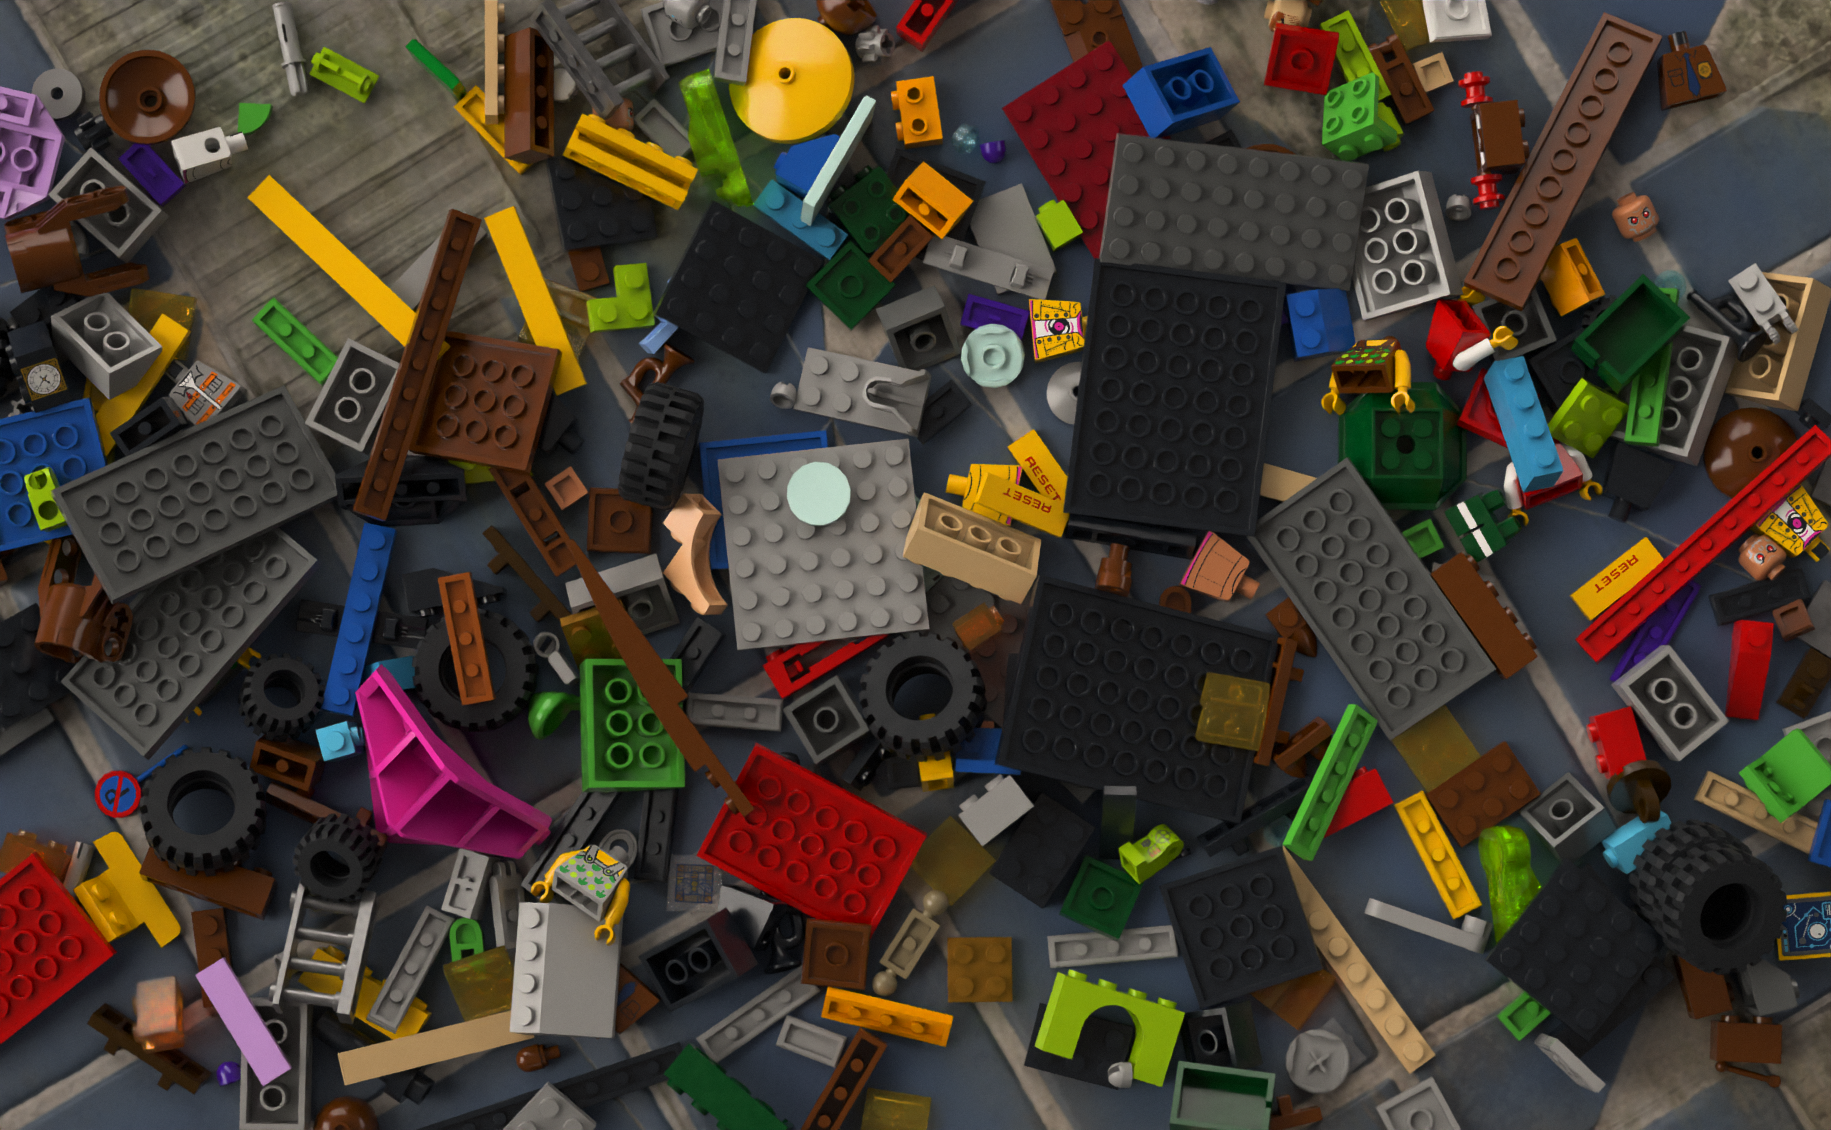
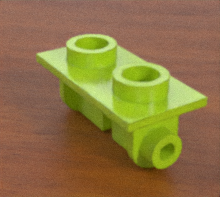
M323 47L321 53L316 52L311 60L313 67L309 75L364 104L380 77L326 47Z

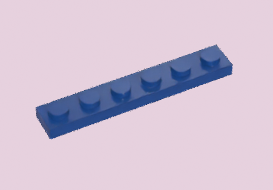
M364 523L321 707L323 711L355 716L358 703L355 692L362 685L397 534V530L394 528Z

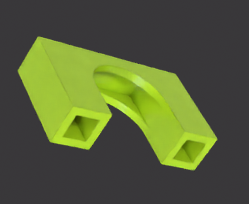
M1069 969L1068 975L1058 972L1035 1047L1072 1059L1082 1026L1088 1016L1104 1006H1121L1129 1013L1135 1027V1039L1128 1062L1132 1064L1133 1079L1162 1087L1185 1015L1184 1012L1176 1009L1177 1003L1160 997L1157 1003L1146 1000L1147 993L1132 988L1128 989V993L1116 990L1118 984L1099 979L1098 984L1086 981L1088 975Z

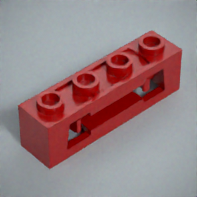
M892 634L869 636L856 645L854 642H851L809 667L810 672L793 683L791 678L804 672L805 669L799 660L788 667H785L784 664L798 655L804 657L829 641L798 644L786 652L780 648L765 657L768 663L764 664L763 668L784 700Z

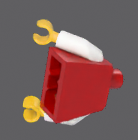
M1465 286L1462 287L1463 295H1460L1459 299H1438L1426 340V349L1436 361L1433 375L1445 381L1451 379L1453 371H1471L1477 362L1494 353V348L1501 346L1505 350H1511L1518 344V340L1512 336L1514 332L1504 326L1498 327L1493 333V339L1488 340L1491 333L1470 307L1483 302L1485 295Z
M1552 437L1564 471L1553 487L1524 493L1513 462L1507 465L1504 491L1507 507L1512 511L1508 518L1512 515H1522L1523 524L1527 526L1529 519L1521 511L1523 505L1528 510L1578 489L1583 499L1591 500L1588 494L1590 486L1594 487L1597 495H1601L1603 491L1602 486L1597 482H1592L1593 474L1582 452L1565 443H1560Z

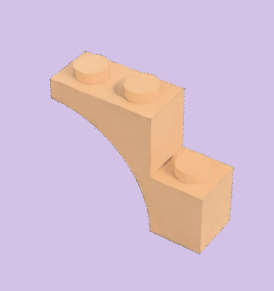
M683 493L663 522L671 531L673 539L682 544L663 574L671 581V587L678 593L683 594L691 602V607L701 615H720L728 604L718 592L712 578L709 551L714 528L722 514L702 494Z

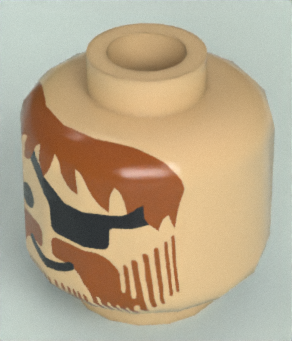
M1268 0L1264 18L1269 19L1268 26L1272 32L1275 30L1276 23L1308 27L1312 7H1308L1307 0Z

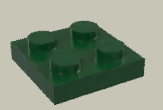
M851 240L806 284V287L850 331L896 287L894 282L890 283L868 262L869 258Z
M1085 855L1059 915L1118 941L1144 882L1138 884L1131 875Z

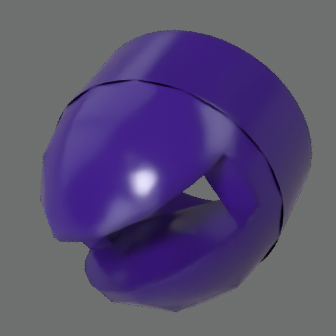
M1005 140L979 144L981 155L987 162L998 163L1004 158L1006 152Z
M227 1061L218 1067L216 1074L219 1086L223 1087L241 1080V1067L239 1064Z

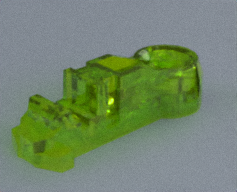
M709 68L686 76L678 83L690 116L688 139L701 178L720 173L722 179L727 177V179L722 180L724 186L716 189L720 201L724 203L730 201L738 208L754 205Z
M1509 825L1482 830L1478 843L1480 861L1487 876L1496 944L1541 888L1530 867L1531 850L1526 834L1521 828Z

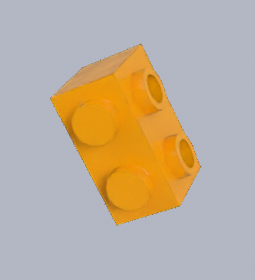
M934 76L896 81L897 91H891L893 110L900 111L901 122H895L897 140L904 141L905 149L943 144Z
M924 161L904 181L892 199L941 239L953 229L973 203V200Z
M1577 237L1555 247L1539 279L1543 281L1550 295L1552 305L1558 310L1560 316H1564L1605 295V292Z

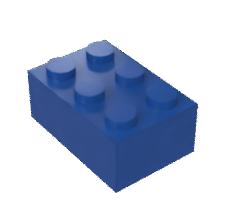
M1211 47L1142 67L1122 85L1148 135L1155 138H1163L1217 121L1240 102Z

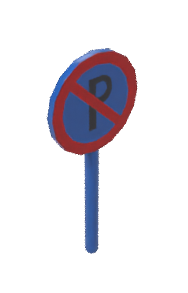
M184 744L137 778L123 770L104 774L95 788V801L98 808L105 815L113 818H124L131 815L139 807L140 798H142L140 783L151 776V772L157 766L164 767L166 765V758L173 754L175 757H178L183 753L182 750L188 749V746Z

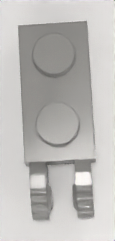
M1756 263L1728 280L1761 330L1766 331L1775 345L1781 342L1780 335L1771 325L1779 320H1783V324L1792 334L1798 331L1797 326L1788 315L1790 314L1788 309Z

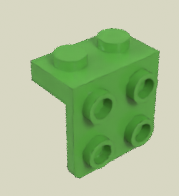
M1375 73L1367 74L1331 89L1324 97L1322 145L1341 160H1354L1357 157L1395 143L1397 140V131L1378 117L1379 77Z
M1798 728L1791 731L1764 755L1739 772L1748 789L1755 792L1765 804L1767 812L1775 817L1779 823H1782L1798 812L1831 785V765L1804 732Z

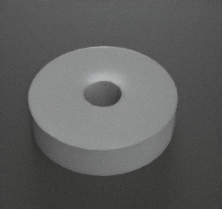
M55 68L43 72L36 79L32 87V94L37 95L55 121H64L74 117L81 110L85 101V90L81 81L65 69ZM63 90L62 98L55 100V91Z

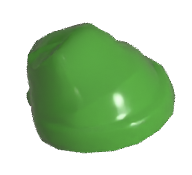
M556 691L534 693L528 703V723L532 730V735L540 740L547 738L559 727L572 710L580 711V696Z

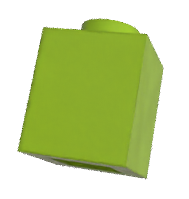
M1053 199L1038 208L1040 214L1036 215L1035 219L1053 252L1078 239L1083 234L1082 229L1064 199L1058 203Z

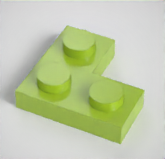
M647 263L614 266L613 273L617 297L590 299L586 302L590 333L651 328L655 326Z

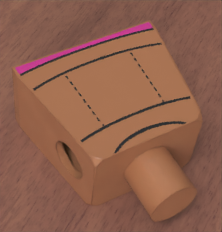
M1208 531L1178 586L1227 603L1230 601L1234 591L1251 600L1260 583L1244 575L1250 561L1215 533Z

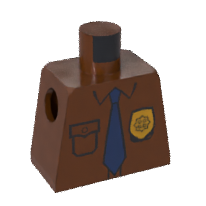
M1686 31L1667 36L1671 53H1666L1657 60L1661 110L1664 111L1722 96L1727 91L1726 86L1706 44L1690 48Z
M621 962L615 1031L619 1034L662 999Z

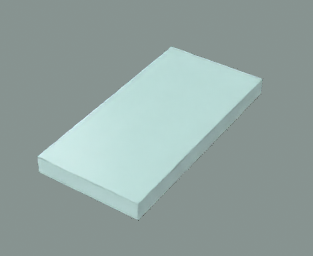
M867 95L862 99L803 200L800 218L802 222L809 226L812 225L872 122L876 100Z

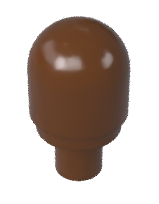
M537 1043L524 1047L516 1055V1064L524 1072L544 1069L545 1066H549V1060L561 1057L559 1045L545 1048L544 1044L539 1045Z

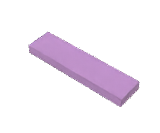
M225 957L195 975L263 1086L292 1069L291 1064Z

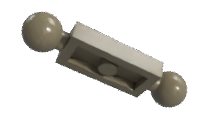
M940 890L929 891L923 898L924 910L921 912L914 907L879 962L887 967V969L878 972L872 979V988L877 995L882 997L892 995L897 988V975L904 979L908 978L941 925L933 918L935 915H941L948 908L949 902L944 892Z

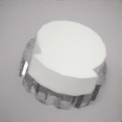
M564 67L555 68L554 101L565 103L566 101L573 100V97H576L579 87Z

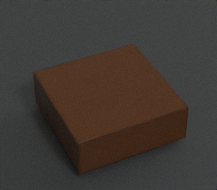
M1802 599L1771 611L1785 642L1815 630Z

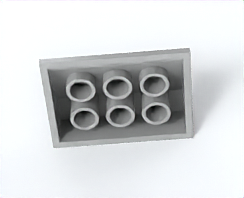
M1416 171L1365 188L1352 271V280L1363 321L1437 303L1438 299L1447 300L1463 295L1432 172Z
M1686 326L1673 340L1659 447L1633 446L1672 460L1698 466L1738 355L1737 345L1731 337ZM1632 381L1619 394L1613 391L1612 395L1629 405ZM1628 412L1609 437L1625 442Z
M519 902L510 1019L511 1033L615 1039L623 916L619 925L615 924L613 928L616 934L615 942L611 946H607L606 942L610 937V931L602 932L598 941L594 935L596 928L605 924V919L599 922L575 905Z

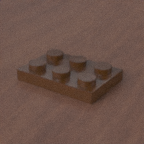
M1506 741L1500 742L1425 793L1429 803L1461 848L1541 794Z

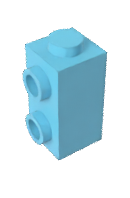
M345 721L315 730L325 762H336L365 753L363 746H366L363 727L358 728L356 722Z
M1660 810L1659 821L1645 824L1642 823L1638 816L1602 840L1601 842L1605 848L1603 856L1611 868L1616 867L1626 874L1635 870L1636 865L1633 862L1636 855L1641 856L1645 850L1642 845L1647 839L1650 841L1656 838L1654 833L1662 827L1666 830L1670 829L1671 821L1668 815Z

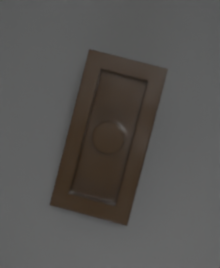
M1808 648L1776 700V703L1800 718L1805 719L1831 678V659L1813 648Z

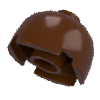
M816 0V7L820 13V16L817 18L819 23L831 31L834 29L842 35L852 36L859 34L877 20L875 18L877 13L869 0Z
M351 1095L337 1097L326 1103L317 1113L313 1126L314 1130H380L373 1107L363 1099Z

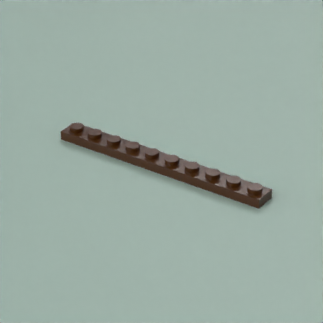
M451 209L448 212L353 512L382 522L386 521L482 220L455 209Z

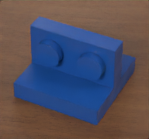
M974 727L973 730L976 736L972 741L968 743L964 740L960 743L962 750L956 753L955 772L1020 775L1021 771L994 765L1002 732L1001 728Z

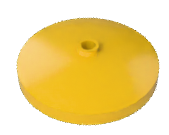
M801 18L778 20L752 34L746 84L744 86L729 84L731 102L742 122L758 136L781 144L806 142L828 131L844 114L853 94L854 67L845 45L824 25Z

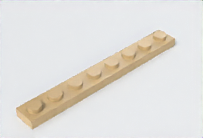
M1282 845L1316 947L1405 1070L1411 1074L1433 1058L1435 1053L1288 850Z

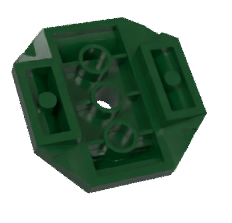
M1411 382V389L1407 390V394L1415 403V409L1412 413H1409L1405 403L1400 407V414L1392 406L1391 398L1398 392L1397 389L1393 393H1360L1346 407L1344 413L1338 415V463L1349 457L1386 510H1437L1467 479V429L1456 425L1462 410L1437 382ZM1404 437L1411 441V453L1403 454L1397 449L1396 443L1398 438Z

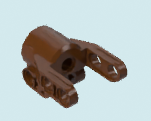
M114 186L65 198L50 210L15 218L4 224L5 238L21 294L54 286V290L91 297L138 285L150 279L146 264L132 262L84 274L72 233L70 221L114 211L127 203L129 197L125 186Z
M73 534L52 539L38 586L41 620L34 643L35 648L45 654L73 664L78 663L84 655L100 663L119 661L124 654L133 620L132 610L125 603L117 602L112 605L96 574H94L91 586L74 584L82 550ZM65 540H68L71 546L68 556L62 550V544ZM57 569L62 573L61 583H55L54 574ZM107 639L112 643V652L109 656L104 651V644ZM72 649L80 652L77 657L72 653Z

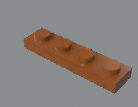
M466 572L438 578L462 706L494 700L496 698L472 573Z

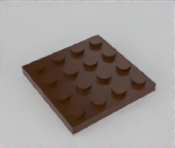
M447 330L444 341L451 347L436 362L409 451L419 455L530 474L562 352L555 348Z

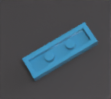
M771 179L753 204L756 209L828 261L835 256L849 237L846 232L819 213L811 226L802 222L800 217L803 201L773 179Z

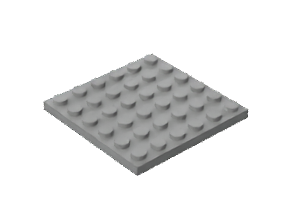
M909 439L717 459L738 651L930 630L923 565H917L903 557L906 537L916 513ZM812 462H827L839 468L847 477L851 489L850 504L845 514L835 523L824 526H810L800 521L791 511L787 500V486L792 475L803 465Z

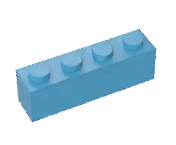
M1524 356L1495 361L1485 375L1484 381L1523 493L1553 487L1564 470Z

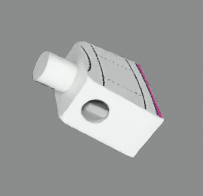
M221 127L171 141L173 154L184 184L233 166L231 155L248 150L242 131L224 137ZM211 149L219 150L215 153L208 152Z

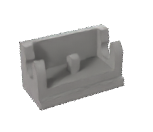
M460 848L441 910L469 919L482 920L490 895L489 879L493 876L492 867L494 863L500 862V858Z

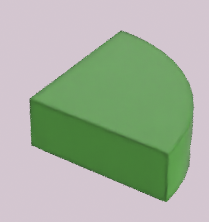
M239 103L238 132L242 131L244 136L255 133L270 119L273 106L271 104Z

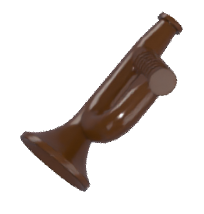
M665 342L662 345L664 362L655 357H647L640 360L631 374L623 379L620 385L629 394L631 399L635 401L638 408L641 397L644 395L638 385L648 370H653L656 373L652 383L660 382L667 384L677 369L685 365L694 364L695 360ZM636 410L632 418L628 420L632 424L635 418Z

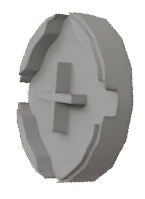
M1310 1029L1299 1034L1290 1043L1285 1055V1066L1290 1079L1300 1089L1312 1094H1325L1336 1089L1345 1081L1350 1069V1055L1345 1044L1337 1035L1323 1029Z

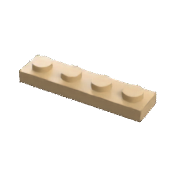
M485 0L486 124H498V114H504V95H498V83H504V64H498V53H504V34H498V22L504 23L505 9L504 3H498V0Z

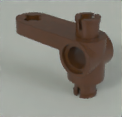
M1115 543L1110 544L1108 557L1101 558L1095 589L1128 597L1132 583L1131 570L1133 566L1132 563L1127 562L1130 547Z

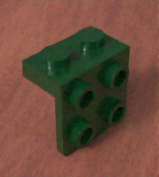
M867 165L854 175L856 181L846 188L842 184L829 194L831 200L826 205L832 214H836L862 250L866 253H871L895 232L910 213L892 200L898 189L881 166L871 168Z

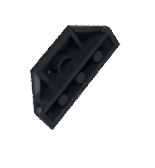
M431 456L406 457L386 521L383 522L353 512L369 460L335 476L338 506L344 510L348 509L354 515L370 524L379 526L439 524L467 501L464 469L441 458Z

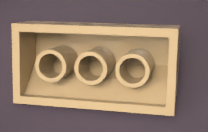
M1762 272L1790 313L1788 315L1797 326L1798 331L1792 334L1791 331L1787 330L1782 319L1771 325L1780 335L1781 342L1775 345L1767 334L1764 344L1753 357L1745 362H1740L1736 358L1725 393L1773 408L1798 411L1830 303L1831 288L1814 278ZM1754 320L1753 327L1749 332L1762 331Z
M924 492L906 537L903 557L917 565H924L939 571L947 577H954L969 583L974 588L994 593L1004 600H1011L1022 604L1037 577L1041 539Z

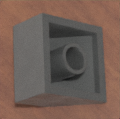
M935 285L876 309L898 367L920 371L962 354L946 307Z
M1569 772L1518 810L1544 846L1560 863L1564 858L1574 863L1616 830L1605 807Z
M1764 959L1755 966L1747 964L1745 965V971L1736 973L1746 1013L1764 1016L1798 1007L1796 999L1800 998V992L1795 979H1791L1789 974Z

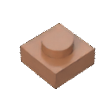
M571 466L545 483V486L562 511L589 494Z

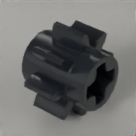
M89 111L77 118L80 125L74 129V133L85 150L93 147L94 150L100 152L111 146L108 137L114 135L102 114L94 117L93 113L91 114Z

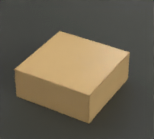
M1442 52L1412 64L1426 94L1454 82Z

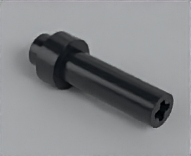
M329 1010L322 1015L312 1031L313 1036L339 1053L378 1044L352 1025L340 1023L338 1016ZM426 1065L377 1077L386 1084L385 1094L399 1103L404 1102L408 1098L417 1105L424 1101L435 1083L433 1079L424 1074Z

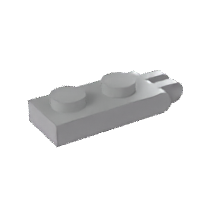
M513 861L496 862L492 867L493 876L489 879L497 950L516 948L519 902H525L524 890L521 886L522 876L520 873H516L515 863Z

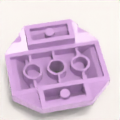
M1 86L0 147L2 148V155L0 157V219L10 220L50 199L48 194L53 188L65 136L37 95Z

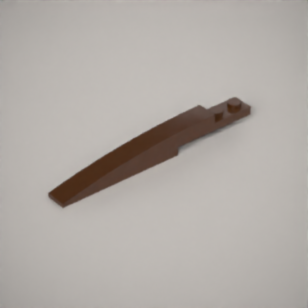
M571 539L568 545L592 600L621 657L654 713L694 772L706 765L709 770L704 774L715 789L722 786L728 797L724 801L733 814L736 815L741 812L743 816H746L754 810V807L678 705L689 696L575 540Z

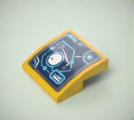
M1831 891L1786 895L1787 904L1783 905V909L1787 910L1786 922H1781L1780 928L1783 929L1780 939L1777 938L1779 961L1831 957Z

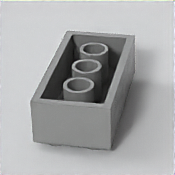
M250 997L291 1064L292 1069L263 1086L241 1051L239 1130H307L311 1128L314 1005L285 1001L283 1014L276 1013L272 1002L269 1001V997Z

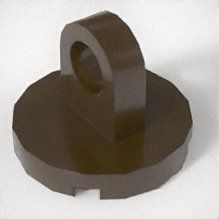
M1640 760L1622 767L1624 771L1618 776L1615 773L1610 778L1606 787L1610 803L1620 812L1638 814L1644 824L1659 821L1660 803L1668 796L1671 789V778L1668 771L1653 760Z

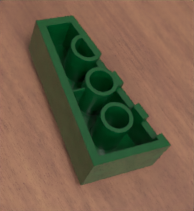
M689 1043L664 1073L669 1078L667 1085L679 1095H682L684 1092L694 1099L691 1105L704 1116L710 1113L719 1120L716 1126L720 1130H791L794 1126L786 1118L780 1121L775 1116L776 1112L770 1105L757 1097L754 1099L750 1095L751 1091L734 1077H728L726 1075L727 1071L693 1043Z

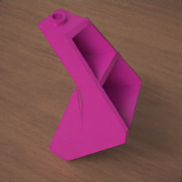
M382 664L355 692L364 729L375 828L388 837L387 841L389 843L445 845L520 859L534 843L539 846L550 835L551 831L548 828L553 819L487 782L437 737L393 675Z

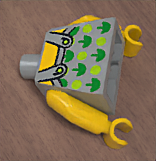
M589 845L583 850L563 853L545 874V881L535 882L531 887V892L536 897L541 890L546 889L544 895L540 898V902L549 903L552 901L555 891L597 921L601 922L605 919V924L598 926L594 935L598 941L602 932L610 931V937L607 939L606 945L611 946L616 940L613 928L615 924L619 925L629 901L630 883L627 880L628 868L625 865L629 856L620 846H614L608 853L596 845Z

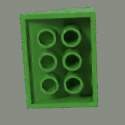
M585 659L579 665L582 792H625L684 788V756L654 713L624 660ZM662 659L682 687V659ZM682 701V702H681L680 704H678V705H679V706L681 707V709L683 710V701Z

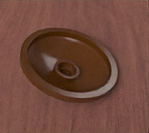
M139 50L118 59L106 72L99 92L100 109L109 127L123 139L141 145L159 144L179 134L190 121L196 103L195 86L187 69L171 55L156 50ZM149 98H157L155 106H147Z
M1754 407L1732 411L1719 419L1709 432L1703 449L1705 470L1713 485L1721 493L1732 499L1797 441V438L1788 423L1771 411ZM1754 447L1759 448L1761 451L1759 459L1752 456L1751 452Z

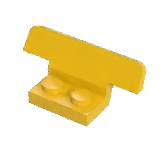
M110 832L95 840L93 843L109 869L99 876L81 883L73 891L106 940L110 943L119 939L144 923L161 948L178 937L181 932L180 924L155 885L141 878L139 872L142 865L123 836L118 832Z

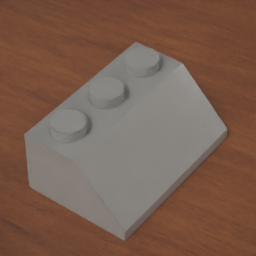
M108 292L88 297L51 316L52 343L109 400L135 387L162 352V346Z
M657 553L598 572L616 598L622 600L625 610L643 635L680 623ZM583 578L565 583L573 614L596 607Z

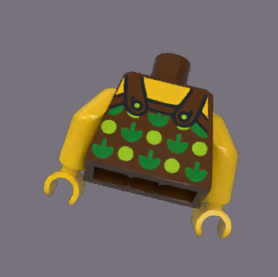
M1386 336L1379 340L1358 341L1331 365L1332 374L1328 387L1331 389V392L1323 396L1321 400L1322 407L1329 414H1332L1334 410L1338 415H1342L1346 410V403L1339 397L1340 393H1393L1395 389L1398 392L1392 396L1391 404L1397 413L1400 414V407L1404 403L1409 413L1414 411L1415 403L1407 394V390L1411 389L1410 360L1408 354L1402 350L1400 342L1395 337Z

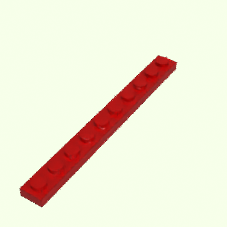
M1815 424L1575 638L1576 643L1598 665L1831 457V439Z

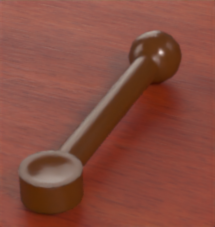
M1717 1061L1715 1064L1716 1070L1721 1073L1729 1071L1764 1081L1773 1088L1779 1087L1781 1084L1780 1077L1774 1074L1766 1076L1728 1065L1726 1061Z

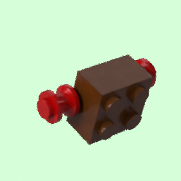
M1482 71L1464 74V79L1458 81V86L1466 90V99L1461 101V107L1471 108V111H1473L1470 115L1477 176L1471 178L1470 182L1472 185L1478 186L1479 196L1473 199V205H1480V210H1492L1500 207L1499 202L1505 201V195L1498 193L1497 183L1503 180L1502 175L1516 174L1525 164V159H1529V145L1527 140L1522 139L1521 128L1525 127V113L1523 108L1518 107V100L1493 102V98L1485 94V86L1491 83L1490 77L1483 76Z

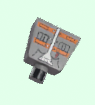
M175 360L165 371V375L176 383L169 396L173 398L178 407L194 425L230 410L247 391L240 384L200 361H196L188 369L180 361Z

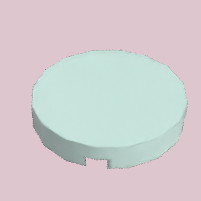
M997 324L980 326L971 332L963 344L961 361L966 374L975 380L977 384L990 388H998L1011 383L1022 370L1025 358L1023 343L1017 334L1006 326Z
M812 462L803 465L792 475L787 486V500L791 511L800 521L810 526H824L835 523L845 514L850 504L851 489L847 477L839 468L827 462Z

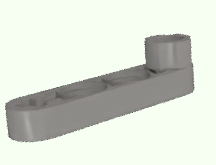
M1369 898L1364 912L1370 916L1480 954L1484 953L1493 927L1492 923L1466 915L1462 928L1458 929Z

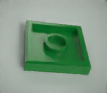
M412 39L405 46L413 59L458 101L467 94V90L460 79L416 39Z

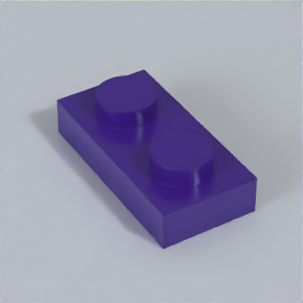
M135 143L118 158L162 207L186 187L182 180L149 145Z
M968 294L960 326L975 330L980 326L988 324L1004 325L1013 330L1022 341L1030 311Z

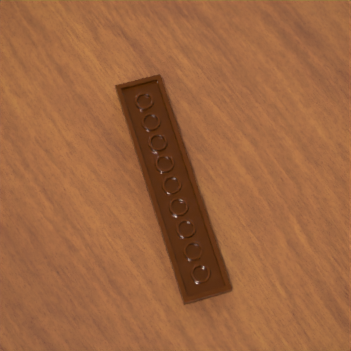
M1603 13L1534 145L1529 159H1527L1471 266L1464 280L1465 287L1519 311H1523L1662 42L1661 35L1608 13Z

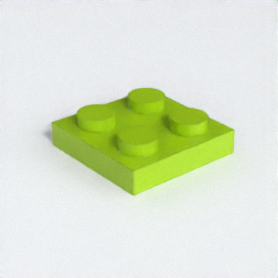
M1581 378L1547 425L1553 438L1594 458L1628 412L1629 405L1620 398Z

